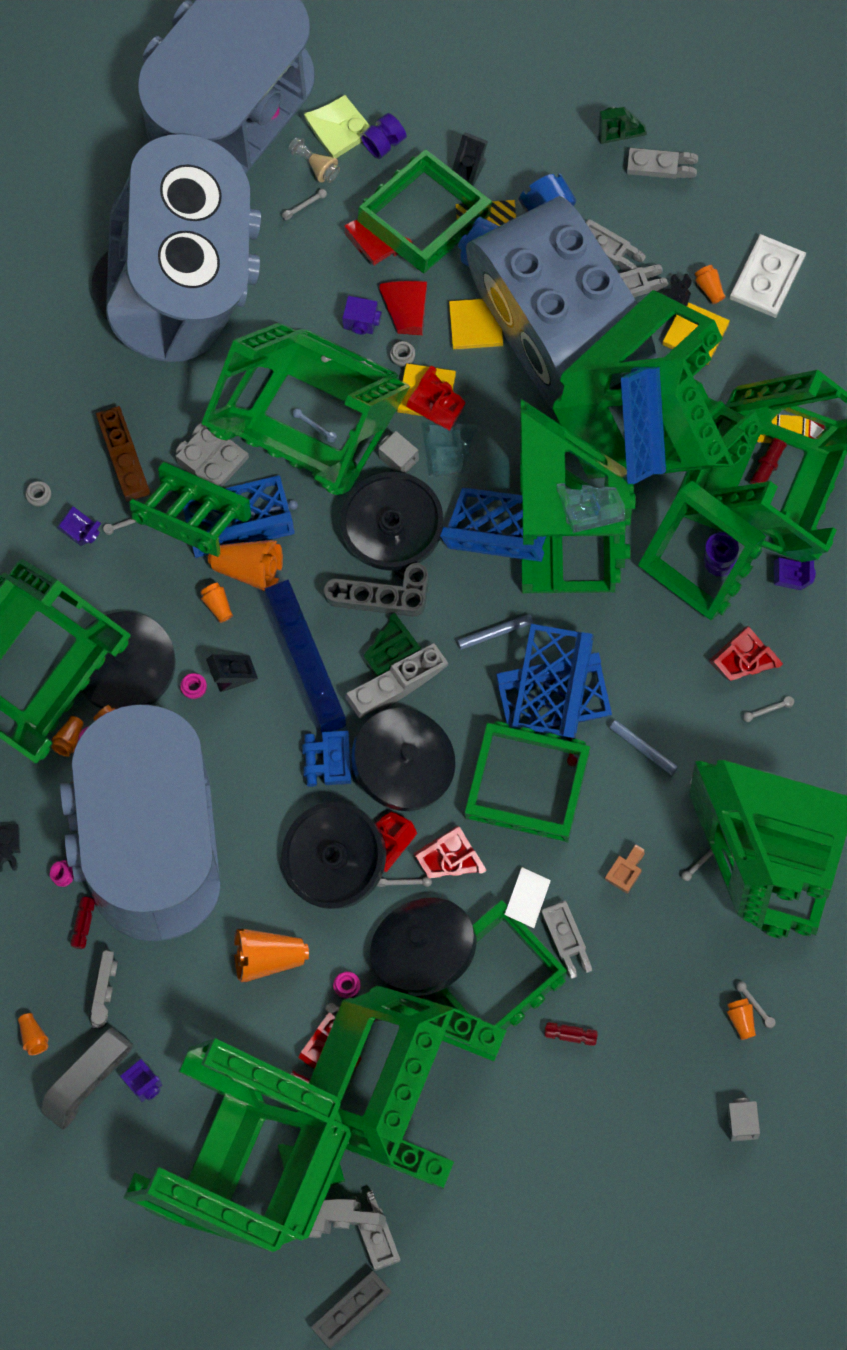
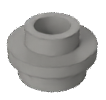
M404 341L396 343L390 351L391 360L398 366H406V363L411 364L415 359L414 347ZM400 353L407 354L406 357H399L398 355Z
M37 481L31 483L26 489L27 501L37 507L47 504L51 499L50 487L44 482ZM38 492L43 493V496L40 498L34 497Z

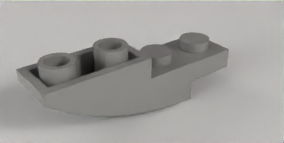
M435 643L395 663L388 672L348 692L345 698L357 716L361 718L376 709L381 711L410 694L447 667L448 662Z
M324 1200L309 1237L321 1238L322 1233L330 1234L332 1223L333 1228L349 1229L350 1225H359V1230L376 1232V1227L385 1228L386 1216L380 1213L360 1212L361 1203L356 1200Z

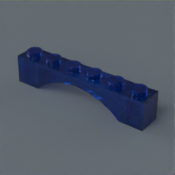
M289 579L264 588L266 600L294 661L321 734L322 732H332L345 727V714Z

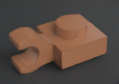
M635 845L626 860L619 856L605 877V881L628 894L642 873V869L637 867V865L643 858L645 850Z

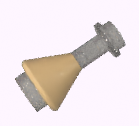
M295 138L289 145L291 154L296 155L299 153L309 161L318 182L326 181L331 183L340 172L338 159L314 154L304 146L305 139Z

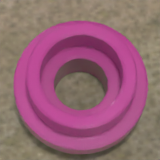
M188 674L181 681V691L187 698L197 699L206 692V680L200 674ZM192 684L199 686L196 690H190L189 687Z
M66 860L56 862L51 867L50 878L57 886L66 887L74 879L73 869L68 866V861Z
M342 972L334 980V991L341 998H353L360 990V980L352 972ZM350 982L352 984L351 989H343V983Z

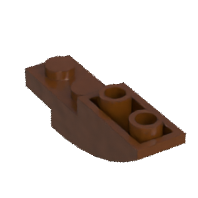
M120 406L96 413L126 502L150 495L147 481Z

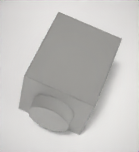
M397 431L391 436H386L379 444V459L395 472L407 473L419 461L418 449Z
M739 1098L733 1100V1103H729L727 1111L731 1142L757 1140L760 1135L757 1102H750L749 1098Z

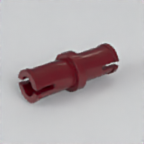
M772 438L764 456H761L758 460L759 466L750 480V484L767 482L772 472L777 470L778 461L787 447L784 441Z

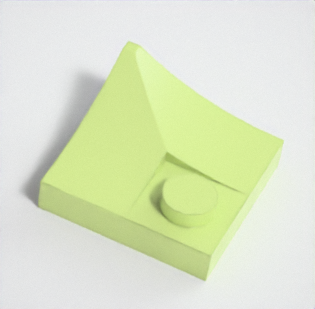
M346 95L324 107L304 114L305 120L328 154L334 158H338L361 143L360 134L370 126Z

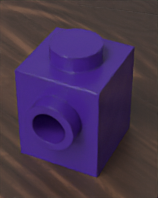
M348 296L343 314V328L352 330L360 335L366 333L373 334L375 326L380 325L382 311H378V301Z

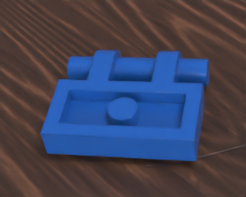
M322 732L323 742L316 743L314 734L304 735L305 744L302 745V753L305 755L306 766L303 767V776L306 777V785L308 787L317 786V776L324 775L325 785L351 784L349 732ZM317 753H323L324 765H316Z

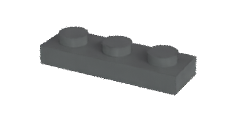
M372 1271L319 1319L311 1329L331 1349L382 1303L392 1291Z

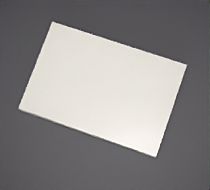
M760 234L730 295V299L776 318L806 257V252Z

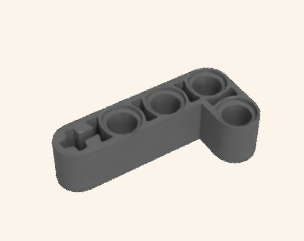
M419 563L409 565L404 574L403 587L332 579L326 583L324 594L327 602L331 606L387 614L396 613V615L412 617L418 616L423 613L426 606L429 584L428 571L425 566ZM419 572L424 575V578L420 582H412L410 576L413 573ZM336 589H340L341 593L337 597H333L332 593ZM348 589H350V600L347 598V595H349ZM360 591H365L369 594V597L365 601H358L355 599L356 594ZM386 594L395 597L391 604H383L381 598ZM416 597L420 600V604L417 607H409L406 604L408 599Z
M114 1028L108 1029L48 1090L43 1099L41 1113L62 1130L67 1128L76 1117L79 1105L128 1056L133 1048V1044Z

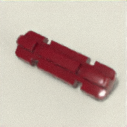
M82 897L80 899V910L77 912L73 930L75 934L72 935L71 945L76 949H84L86 947V936L89 933L93 916L91 912L94 911L95 901L90 897Z
M547 1022L544 1033L546 1038L555 1039L559 1037V1040L580 1044L582 1041L585 1042V1045L591 1046L596 1045L598 1037L596 1030L587 1029V1031H584L580 1027L564 1024L558 1026V1023Z

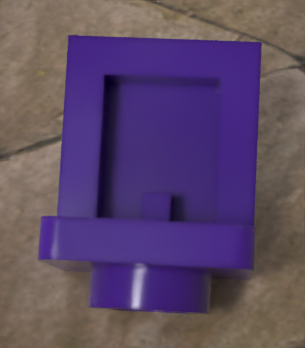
M73 506L68 510L56 528L82 546L88 542L91 544L100 533L97 529L101 523L98 520L93 522Z
M784 558L774 560V585L802 590L814 583L816 576L814 561L798 562Z
M142 1059L120 1076L141 1103L146 1099L148 1101L153 1099L161 1091V1080L158 1076H155Z

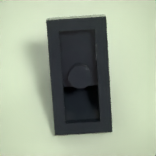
M465 132L462 135L452 170L474 186L486 162L483 156L488 141Z
M212 654L206 659L214 683H217L220 692L258 679L249 655Z

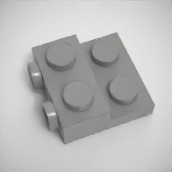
M201 423L194 429V437L189 442L183 441L176 450V459L179 466L188 473L220 487H223L249 458V454L233 441L221 440L215 437Z

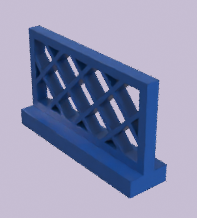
M635 367L631 369L630 374L621 377L628 484H636L653 474H663L666 472L660 367Z
M280 475L225 488L238 495L244 492L253 494V497L250 499L251 512L259 515V517L255 521H247L246 523L233 519L235 522L232 526L226 527L219 536V545L267 541L295 534L293 520ZM273 485L278 487V491L273 497L263 493L266 487ZM259 497L269 502L263 511L253 506ZM190 500L183 508L186 523L194 515V513L189 511L188 506L194 504L202 505V503L195 500ZM274 505L284 510V514L275 516L268 512ZM212 509V511L219 514L215 521L211 522L203 519L201 523L210 527L207 530L208 533L224 513ZM193 547L195 558L209 555V553H203L198 548Z
M462 488L448 528L443 527L440 535L448 549L542 562L544 556L542 547L546 538L537 537V539H534V545H523V527L520 528L516 522L523 518V510L515 515H512L509 508L517 503L522 504V495ZM468 496L479 499L478 503L468 509L465 508L464 505ZM494 500L502 502L503 505L491 512L486 507L487 504ZM483 507L487 514L474 522L470 515ZM507 511L510 518L497 525L493 518ZM466 517L471 521V524L463 529L456 528L458 522ZM491 520L495 527L487 532H480L478 527ZM513 523L516 525L518 530L511 535L502 534L501 530Z
M531 624L512 727H525L536 732L552 733L576 739L594 639L593 634ZM536 630L547 632L552 639L550 643L541 649L534 642ZM551 633L560 634V636L555 639ZM565 636L576 637L575 648L565 654L557 642ZM555 644L563 656L550 665L542 652ZM534 646L537 652L531 655ZM571 654H573L572 663L568 658ZM540 655L548 667L534 675L529 667L530 660ZM566 659L571 670L570 674L561 680L553 667ZM550 670L558 682L545 690L537 678ZM528 671H529V673L531 674L532 678L527 681V676H528ZM569 679L568 687L566 688L563 683ZM535 680L543 693L530 701L525 694V687ZM561 685L566 692V698L556 706L548 693ZM546 696L554 708L540 716L533 703ZM525 698L527 704L522 707L523 699ZM564 705L563 714H562V713L559 711V708ZM530 706L538 719L530 725L519 723L521 712ZM556 711L562 719L560 730L550 729L543 719ZM541 721V723L543 724L544 727H539V726H534V725H536L537 723H539V722Z
M599 652L591 654L588 673H597L598 683L593 690L585 685V690L591 694L584 705L581 706L580 715L583 711L588 714L580 716L578 723L612 716ZM565 659L554 666L553 669L558 677L563 679L570 674L571 667ZM545 663L531 666L530 669L536 675L548 666ZM523 668L496 674L497 687L500 692L506 724L509 725V728H513L512 718L515 714L516 705L507 700L505 691L510 689H517L519 691ZM550 670L537 678L541 684L548 688L558 682ZM528 671L527 681L532 678V676H531V674L529 673V671ZM535 680L528 684L529 688L527 691L525 690L526 696L531 699L536 698L529 693L534 684H537ZM555 680L553 685L547 683L549 681ZM599 686H600L601 695L596 692ZM557 688L552 690L555 693L562 696L563 698H566V694L558 690ZM593 695L603 701L605 711L595 713L586 707ZM546 696L543 700L539 699L536 701L540 704L536 709L538 712L542 706L548 710L553 709V707L545 703L547 700ZM564 705L559 708L560 712L564 708ZM509 706L514 709L511 715L509 711ZM525 711L521 712L522 715L530 719L527 723L528 725H530L532 721L534 722L535 720H537L535 718V713L531 716ZM556 711L553 712L555 716L551 722L546 723L550 729L560 727L561 720L555 721L559 716ZM540 721L539 723H537L538 725H534V726L544 727L543 724L541 723V721Z

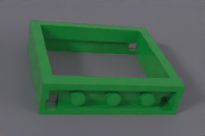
M425 149L416 158L413 156L408 165L402 170L398 169L386 184L382 183L379 185L369 199H363V204L358 208L357 221L425 274L452 250L464 235L469 234L477 218L486 219L490 216L492 201ZM422 173H426L470 209L421 251L376 214Z
M691 481L677 493L638 566L709 620H713L719 614L723 616L731 606L729 600L740 591L742 587L740 584L741 579L746 578L753 568L751 565L752 560L757 559L762 553L761 545L766 535L695 482ZM689 506L744 546L743 551L715 599L661 559Z
M495 721L494 724L487 723L465 810V818L569 843L590 755V746H587L586 742L578 739H571V741L561 740L560 736L552 733H545V736L535 734V731L530 728L520 727L519 730L509 728L508 724ZM493 736L580 755L563 825L476 805Z
M501 900L473 924L477 942L501 921H504L553 974L495 1024L497 1027L507 1029L511 1024L514 1027L517 1026L526 1017L524 1013L531 1007L533 1009L539 1007L546 998L544 996L549 991L553 990L555 992L560 989L566 982L564 978H566L567 970L525 924L505 915L508 906ZM447 988L437 992L449 1007L469 1014Z

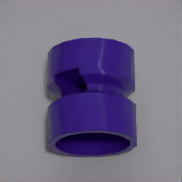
M386 113L376 121V126L371 125L360 134V138L366 149L375 158L381 159L391 151V146L395 147L405 140L407 134L396 117Z
M725 532L715 533L709 537L706 542L703 560L704 566L709 573L721 577L727 576L731 572L738 557V541Z

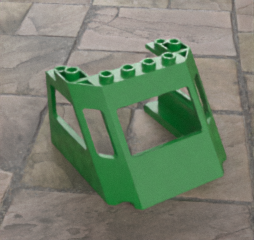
M652 290L562 373L560 382L564 388L563 393L553 405V411L561 426L627 469L625 440L609 409L610 406L623 405L622 389H609L612 375L631 372V369L635 367H660L666 472L663 474L735 466L752 450L750 441L763 430L755 410L752 409L744 416L726 407L722 401L717 402L709 398L702 383L693 377L712 360L709 351L723 339L715 320L655 290ZM675 314L698 325L665 357L623 362ZM725 418L736 425L721 437L716 423L720 419ZM578 458L588 479L605 478V475Z
M276 323L233 340L201 424L206 426L208 431L221 440H230L240 436L245 439L248 445L253 447L260 446L266 449L267 453L273 457H283L289 460V464L296 468H305L312 471L311 474L315 477L314 479L319 481V484L326 488L329 493L342 495L352 488L410 386L397 379L399 375L396 372L378 363L369 361L367 358L309 330L300 329L296 331L284 324ZM323 355L331 360L323 362L321 356ZM258 367L272 369L273 374L253 408L238 407L236 402ZM246 371L227 405L215 410L227 378ZM288 375L345 401L344 405L362 413L356 427L350 430L348 434L350 437L342 450H338L266 414L267 409ZM375 434L360 462L357 464L352 458L359 442Z
M818 369L737 386L732 391L727 404L724 405L744 416L752 409L756 411L763 430L750 441L752 450L735 466L686 471L678 492L689 482L693 481L760 532L773 538L774 544L763 541L761 547L800 562L818 560L822 553L828 552L831 548L837 531L834 527L817 529V525L826 509L830 493L835 488L837 476L844 466V460L847 455V419L836 421L798 406L840 398L847 403V391ZM782 410L825 425L826 428L815 439L775 425L772 423V420ZM725 418L720 419L716 423L721 437L736 425ZM760 435L771 439L778 438L787 445L804 452L780 511L770 505L778 488L773 482L767 481L738 486ZM689 506L684 515L685 518L724 532Z
M520 399V495H522L521 510H523V518H521L523 545H534V539L546 537L542 547L544 551L542 562L522 559V594L615 592L616 583H621L620 568H625L626 559H630V544H625L626 525H631L632 509H635L634 484H628L627 469ZM566 452H570L605 475L604 493L599 492L565 469ZM565 485L603 511V522L598 521L566 499ZM566 512L584 524H567ZM562 536H603V581H564Z
M21 559L9 574L4 572L0 575V660L38 611L75 637V641L24 710H19L0 696V710L16 723L12 736H8L0 730V738L37 764L50 751L49 746L52 742L46 736L56 729L60 716L72 707L74 697L79 691L86 688L90 681L89 677L94 670L99 669L103 665L105 655L110 653L116 657L118 653L125 650L131 634L60 581ZM57 597H60L79 610L83 608L94 616L97 621L88 628H82L51 605Z
M717 760L716 765L704 761H695L689 795L737 915L760 930L766 931V934L773 938H782V936L787 938L790 928L795 929L796 933L803 936L816 935L826 899L829 898L847 835V795L726 760ZM723 852L729 857V860L733 867L732 874L730 872ZM802 890L806 891L810 897L815 898L809 920L768 908L771 893L777 894V897L782 900L793 901V899L799 900Z
M376 986L371 988L370 992L342 1001L309 1084L338 1097L341 1103L373 1021L379 1019L398 1025L399 1030L365 1114L359 1116L340 1108L338 1110L343 1125L348 1126L352 1134L345 1150L443 1190L454 1161L402 1140L441 1042H446L494 1062L507 1030L455 1008Z
M216 1038L189 1047L178 1072L200 1082V1085L223 1095V1099L188 1180L160 1167L155 1169L151 1179L135 1172L123 1198L169 1222L271 1252L279 1250L283 1244L298 1239L302 1241L309 1238L352 1135L349 1127L343 1125L338 1110L341 1104L338 1097ZM261 1094L298 1112L265 1104ZM271 1120L301 1128V1131L266 1214L262 1216L232 1202L231 1198L264 1121Z

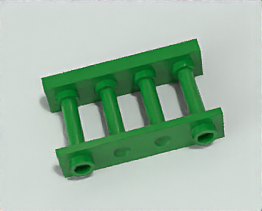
M163 462L158 468L160 486L145 504L134 499L129 502L132 519L138 524H144L196 547L203 553L219 557L221 554L219 536L233 519H238L245 523L250 519V500ZM168 491H175L181 494L166 514L154 509ZM190 500L202 503V506L188 523L176 519L177 515ZM212 509L224 513L209 533L197 528Z

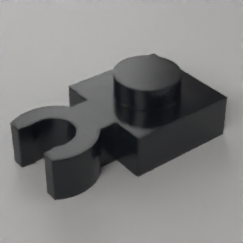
M673 274L670 279L672 288L665 289L663 295L688 306L691 296L688 288L691 286L692 280L688 274H684L683 280L680 281L678 276Z
M18 824L1 825L0 872H3V863L6 861L12 862V869L16 871L18 863L13 853L21 852L20 828Z

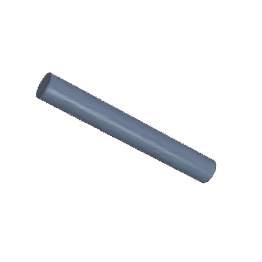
M527 614L457 640L459 648L462 650L533 624L531 614Z
M617 720L611 724L610 729L670 775L676 772L678 767Z

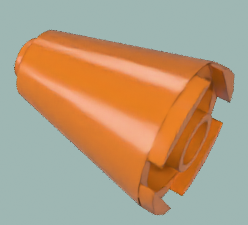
M274 540L220 545L221 554L219 557L209 554L208 563L211 565L212 570L262 591L271 592L279 581V578H275L277 570H282V547L280 544H276L278 541Z
M243 928L236 929L234 946H237V954H234L236 974L240 982H249L304 965V961L309 959V947L307 943H303L302 938Z

